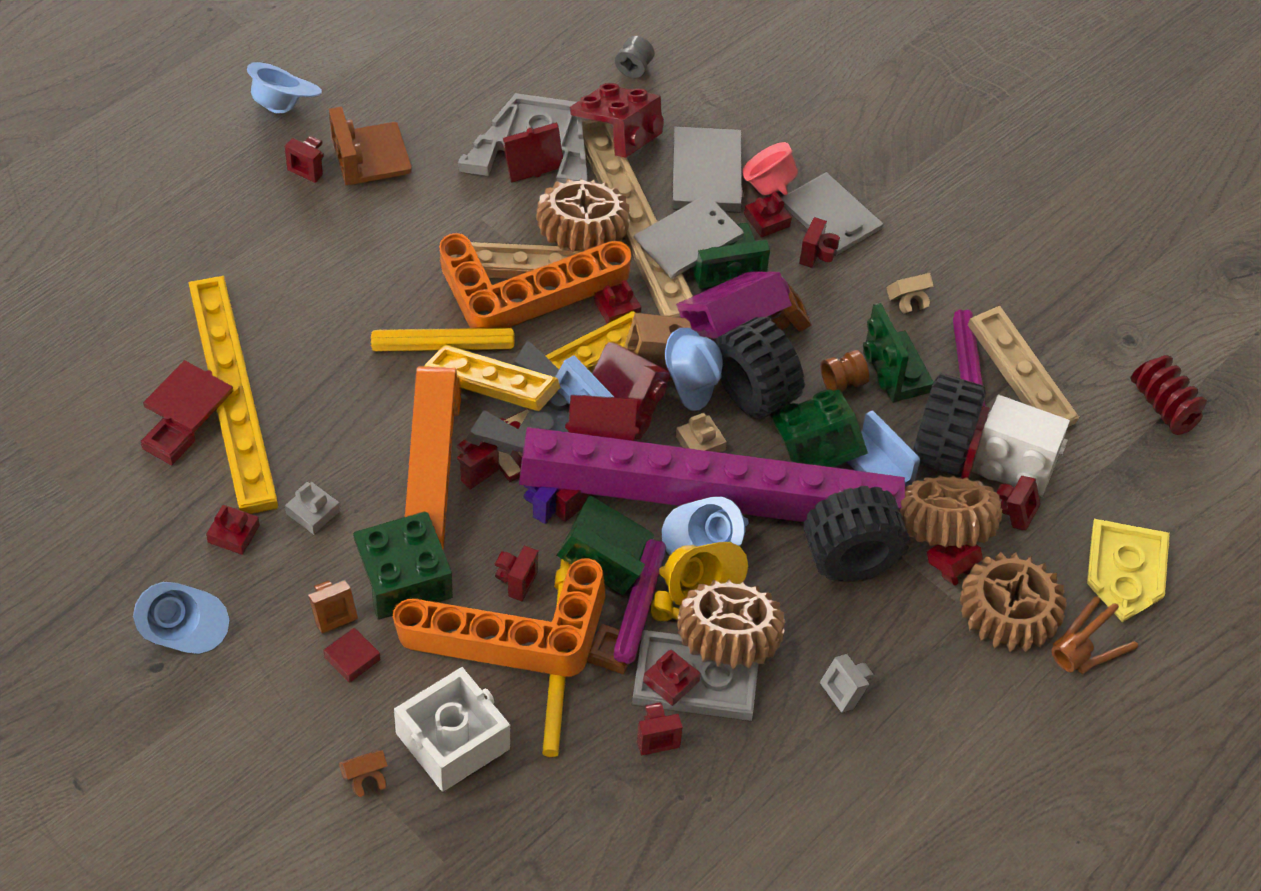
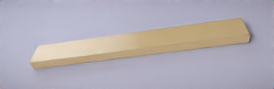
M596 120L582 121L585 154L599 184L608 183L609 189L617 188L619 194L626 196V203L629 204L631 213L629 229L624 238L660 315L681 318L676 304L693 297L682 273L671 279L634 239L636 233L653 225L657 220L628 159L615 156L611 124Z

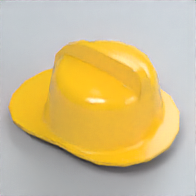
M717 542L702 546L684 545L674 550L665 566L659 568V573L668 585L672 600L675 604L682 605V601L688 596L689 590H697L699 584L710 586L713 580L721 584L726 583L728 579L734 584H741L747 575L748 561L741 547L732 542Z

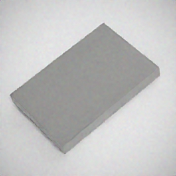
M674 127L672 209H681L703 195L708 194L723 211L740 212L741 130Z
M643 630L632 705L645 706L661 702L663 709L752 721L758 663L753 662L750 669L742 664L737 665L735 669L729 664H721L717 667L715 661L702 662L701 654H690L689 647L682 645L680 635ZM670 649L701 673L700 682L674 706L643 682L644 673Z

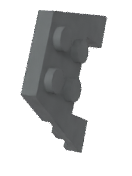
M529 341L525 343L512 364L555 377L559 371ZM557 391L540 411L530 409L519 429L483 410L470 430L466 441L475 445H479L481 441L497 445V451L511 454L513 450L522 453L527 427L568 432L565 424L569 422L570 404Z

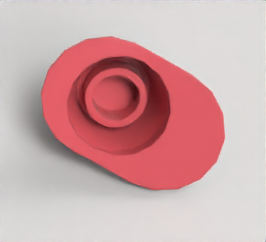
M782 142L769 146L755 155L746 163L742 173L745 180L749 181L760 194L765 196L780 191L786 196L788 194L787 185L796 178L798 169L789 144Z

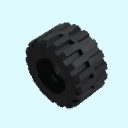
M755 317L716 339L715 343L720 348L723 357L720 380L731 399L749 416H754L757 419L764 418L798 399L803 394L802 389H804L805 382L799 357L784 332L771 320L768 321L765 317Z
M942 373L934 380L913 449L920 458V465L957 476L963 470L986 396L984 385Z
M860 486L834 493L828 496L826 500L815 505L816 508L809 511L807 514L808 519L804 521V532L816 568L821 575H825L829 580L838 579V582H855L865 578H872L892 568L891 566L897 564L902 559V555L906 554L909 549L910 537L896 499L892 496V493L888 490L883 491L880 487L869 488L868 486Z

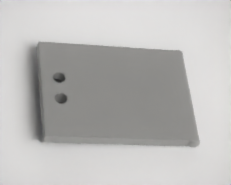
M827 172L788 193L786 196L781 197L784 201V207L807 229L814 217L827 221L825 234L833 233L840 237L839 247L834 249L836 256L883 229V223Z
M705 194L641 232L636 233L634 239L673 279L697 264L698 250L731 245L743 238L744 232L708 194Z

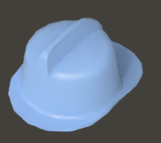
M255 62L247 66V72L253 78L251 95L254 101L271 112L286 113L293 108L299 97H315L322 93L321 88L317 85L295 77L274 65Z
M678 328L672 332L667 340L665 348L666 365L683 405L691 411L700 410L707 405L712 396L714 385L721 379L723 367L722 353L713 340L700 336L691 328Z
M722 496L709 497L683 504L673 509L665 518L662 527V541L665 543L666 552L669 555L684 545L702 546L717 542H732L740 546L745 535V526L749 524L748 518L742 516L740 509L733 501Z
M161 582L152 585L140 595L134 608L133 618L135 626L143 638L155 644L186 653L200 654L210 651L223 641L228 632L229 616L226 607L219 598L206 591L183 584Z

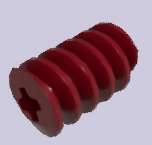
M1164 355L1141 364L1132 373L1130 379L1131 382L1136 384L1138 391L1144 394L1146 401L1153 405L1154 411L1161 415L1162 421L1170 426L1171 432L1175 435H1181L1191 431L1201 421L1203 417L1202 410L1206 406L1207 400L1202 396L1196 397L1198 389L1195 386L1188 387L1190 379L1185 375L1180 376L1181 368L1177 365L1171 366L1173 358L1169 355Z

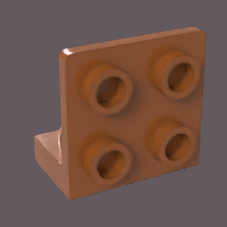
M342 107L329 109L331 139L345 186L412 173V166L397 122L354 129L352 119L346 120Z

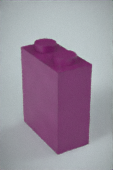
M746 272L679 302L676 306L680 317L690 321L692 330L702 337L718 338L755 317H767L791 306L788 296L790 290L788 283L781 276L780 272Z

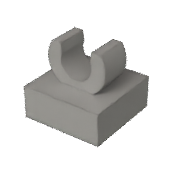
M306 482L295 492L296 496L285 505L286 514L313 535L340 512L339 502L313 482Z
M848 654L834 658L820 684L841 713L855 708L869 686L867 680L872 679L874 674L866 663L855 665Z

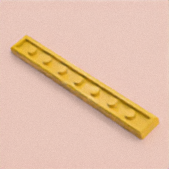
M224 276L188 282L207 369L212 371L213 376L233 386V392L217 408V414L239 510L253 514L277 509V497Z

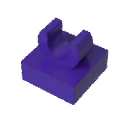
M524 485L528 490L523 495V498L533 504V518L546 524L556 512V493L559 491L558 488Z

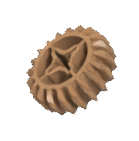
M582 178L574 182L567 179L565 184L555 182L554 187L546 188L545 194L540 195L536 220L538 221L541 235L547 237L549 243H558L559 249L568 247L574 252L575 250L585 251L611 241L622 242V238L626 236L629 229L631 212L629 204L626 203V196L619 194L617 188L609 189L608 183L598 184L595 182V179L591 182L584 181Z
M940 475L934 479L926 477L923 481H913L912 485L905 487V498L901 500V507L903 508H901L900 513L909 536L915 537L916 541H927L931 546L938 544L943 545L945 548L947 546L961 548L962 545L966 544L975 546L977 542H987L988 538L996 536V530L999 529V522L1002 520L1001 501L999 500V494L994 492L992 487L983 486L981 481L973 482L968 477L960 479L955 478L954 475L951 478Z
M1000 551L995 560L986 556L982 560L981 565L975 564L971 568L970 574L964 579L963 590L960 595V605L963 606L961 610L962 618L969 619V630H980V641L988 637L993 639L994 649L1000 643L1007 644L1009 652L1015 649L1016 645H1020L1025 652L1031 648L1032 643L1040 648L1045 643L1046 638L1052 639L1055 636L1057 629L1063 623L1064 612L1067 606L1066 598L1063 597L1064 585L1056 584L1058 580L1057 573H1046V562L1037 566L1033 564L1032 555L1026 560H1021L1017 552L1007 559ZM1017 596V599L1014 601L1013 606L1009 607V603L1012 602L1013 597Z
M730 579L726 583L721 584L713 580L710 586L699 584L697 590H689L688 596L683 599L682 605H680L677 622L678 634L682 638V645L689 647L690 654H701L702 662L712 660L716 662L717 667L721 664H729L733 669L739 664L750 669L753 662L764 664L766 657H774L775 651L780 647V642L783 641L785 625L784 613L780 610V603L772 600L771 593H760L759 586L748 587L745 585V581L741 584H734Z

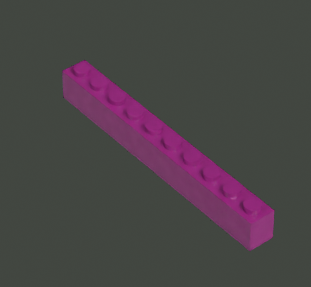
M531 427L526 429L519 485L558 488V490H581V493L678 506L709 497L722 496L733 501L742 514L800 522L808 519L807 514L810 510L816 508L815 505L826 500L828 496L834 493L842 492L848 488L854 489L860 486H868L869 488L880 487L883 491L888 490L895 497L899 510L903 508L901 507V500L905 498V477Z

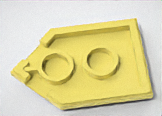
M1094 519L1087 584L1108 607L1113 603L1118 604L1119 608L1114 614L1121 622H1124L1164 598L1170 533Z

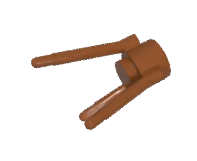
M1095 596L1064 635L1053 643L1052 655L1062 669L1070 673L1078 669L1081 674H1085L1098 664L1138 648V643L1133 641L1090 658L1094 646L1089 636L1118 610V604L1113 603L1082 632H1077L1100 603V597Z

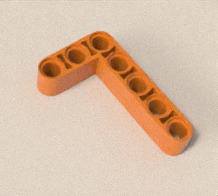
M459 233L449 234L441 240L439 246L442 272L470 328H509L594 296L595 292L604 290L605 286L613 287L622 284V281L628 280L630 275L631 251L626 244L620 241L604 243L494 285L491 284L470 240L466 236ZM455 254L462 255L461 257L457 258L450 257L451 255ZM610 262H618V263H620V265H616V266H615V265H611V264H609V263H610ZM586 274L588 277L581 278L576 275ZM468 282L475 283L474 286H465L464 284ZM552 286L556 289L546 290L544 287ZM515 298H519V299H522L523 301H522V302H512V301H510V300L515 299ZM480 311H489V312H491V313L486 314V315L478 314V312H480Z
M418 366L415 383L405 517L428 512L442 549H444L454 416H459L461 382L457 368Z
M589 558L579 559L570 565L552 622L419 599H407L396 605L393 610V620L400 643L410 650L559 676H574L579 674L587 663L604 604L606 591L603 570L598 562ZM574 616H582L577 619H572V617ZM412 623H418L417 625L409 626ZM451 629H457V630L454 631V632L446 633L447 631H449V630H451ZM488 636H495L494 638H491V639H484L485 637H488ZM528 642H533V643H534V644L529 645V646H522L523 644L528 643ZM565 649H573L572 651H570V652H568V653H562V652H561L562 650H565Z

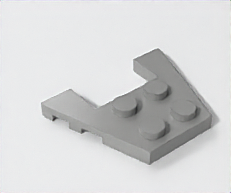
M515 93L492 120L491 128L485 135L480 134L473 142L474 148L468 155L463 154L458 161L459 172L489 176L497 151H505L504 137L525 132L530 127L535 129L557 122L563 152V159L556 177L557 182L565 184L567 179L574 182L579 181L580 178L588 181L582 119L570 114V106L576 102Z

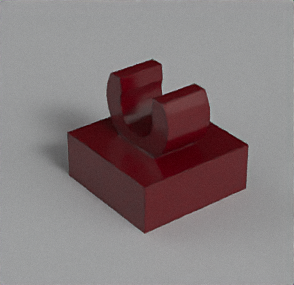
M309 136L303 143L291 138L284 146L287 170L316 183L323 175L322 158L324 153L318 150L323 144L322 140Z
M773 192L772 196L764 199L761 197L757 198L755 202L745 205L744 215L760 237L791 227L792 217L785 209L784 201L777 192Z
M816 217L813 218L802 241L799 264L812 268L817 257L824 262H832L834 249L839 247L840 237L833 233L825 234L827 221Z
M627 280L613 287L605 286L604 290L594 293V303L607 324L631 311L641 313L642 307Z
M466 439L457 444V448L462 452V454L457 456V460L460 462L461 481L470 490L499 470V451H497V445L483 442L478 446L469 443Z
M1021 475L1015 487L1009 484H1001L996 493L999 494V499H1002V513L1010 516L1012 528L1026 531L1041 503L1036 478Z
M222 505L206 533L207 542L243 555L260 526L259 517Z
M966 544L962 545L961 548L957 546H947L945 548L943 545H936L926 551L929 564L941 570L943 579L954 586L958 584V575L961 573L969 575L971 568L983 560L982 550L978 545L970 546Z
M524 545L518 557L501 551L495 562V566L499 567L495 577L503 582H508V597L521 602L525 598L538 573V550Z
M670 649L644 673L643 682L674 706L700 682L701 673Z
M661 702L645 705L647 716H644L643 721H639L637 744L641 756L680 748L683 727L679 714L665 716Z

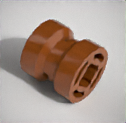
M859 350L846 352L843 358L840 359L836 357L825 359L820 365L822 380L827 390L834 391L839 389L840 392H844L847 386L859 387L869 382L868 365Z

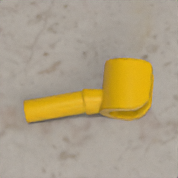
M657 591L654 594V600L651 602L652 617L657 621H668L671 618L677 620L679 608L673 607V600L669 592Z

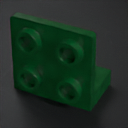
M740 223L737 225L744 232L743 238L728 246L698 250L697 264L692 267L699 289L720 285L746 272H767L770 256L767 239L755 241L750 225L748 223Z
M881 303L873 304L871 318L867 321L868 333L866 342L863 343V354L866 361L873 364L877 372L880 388L887 391L892 403L930 393L934 382L906 330L897 332Z
M839 389L820 391L810 400L799 404L789 403L780 408L778 412L771 414L772 421L785 444L791 462L834 467L868 454L856 415Z
M589 496L556 556L569 564L584 558L595 560L603 570L604 584L619 594L624 595L640 576L645 566L641 562L646 542L653 539L654 534L593 496Z
M428 512L417 513L353 533L356 547L372 587L373 608L378 620L393 616V610L396 605L407 599H419L438 603L453 598L452 571Z

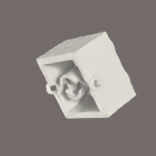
M998 395L991 412L987 416L972 472L982 475L989 480H996L1013 487L1016 486L1021 475L1036 478L1039 497H1043L1058 456L1063 454L1068 440L1064 439L1070 420Z
M463 667L394 708L397 736L442 792L510 750V724L493 705L494 698L490 691L486 688L481 690Z

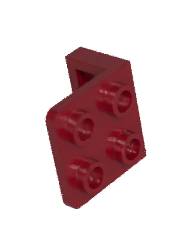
M605 83L600 85L591 94L581 97L580 101L570 106V114L573 116L613 124L615 156L627 158L663 133L664 119L661 111V96L647 93L645 89L631 90L621 88L616 83Z
M609 342L605 345L592 374L614 397L637 399L635 426L639 428V432L635 434V439H641L650 426L651 417L658 402L666 392L667 382L671 375L668 370L617 343Z

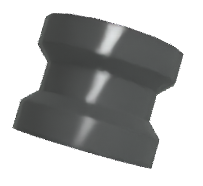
M631 36L624 43L623 49L616 55L615 65L625 76L638 78L643 75L647 65L654 58V48L646 39L639 36Z

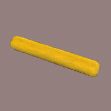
M512 328L373 330L371 334V347L373 351L440 350L444 345L461 350L514 348V330Z

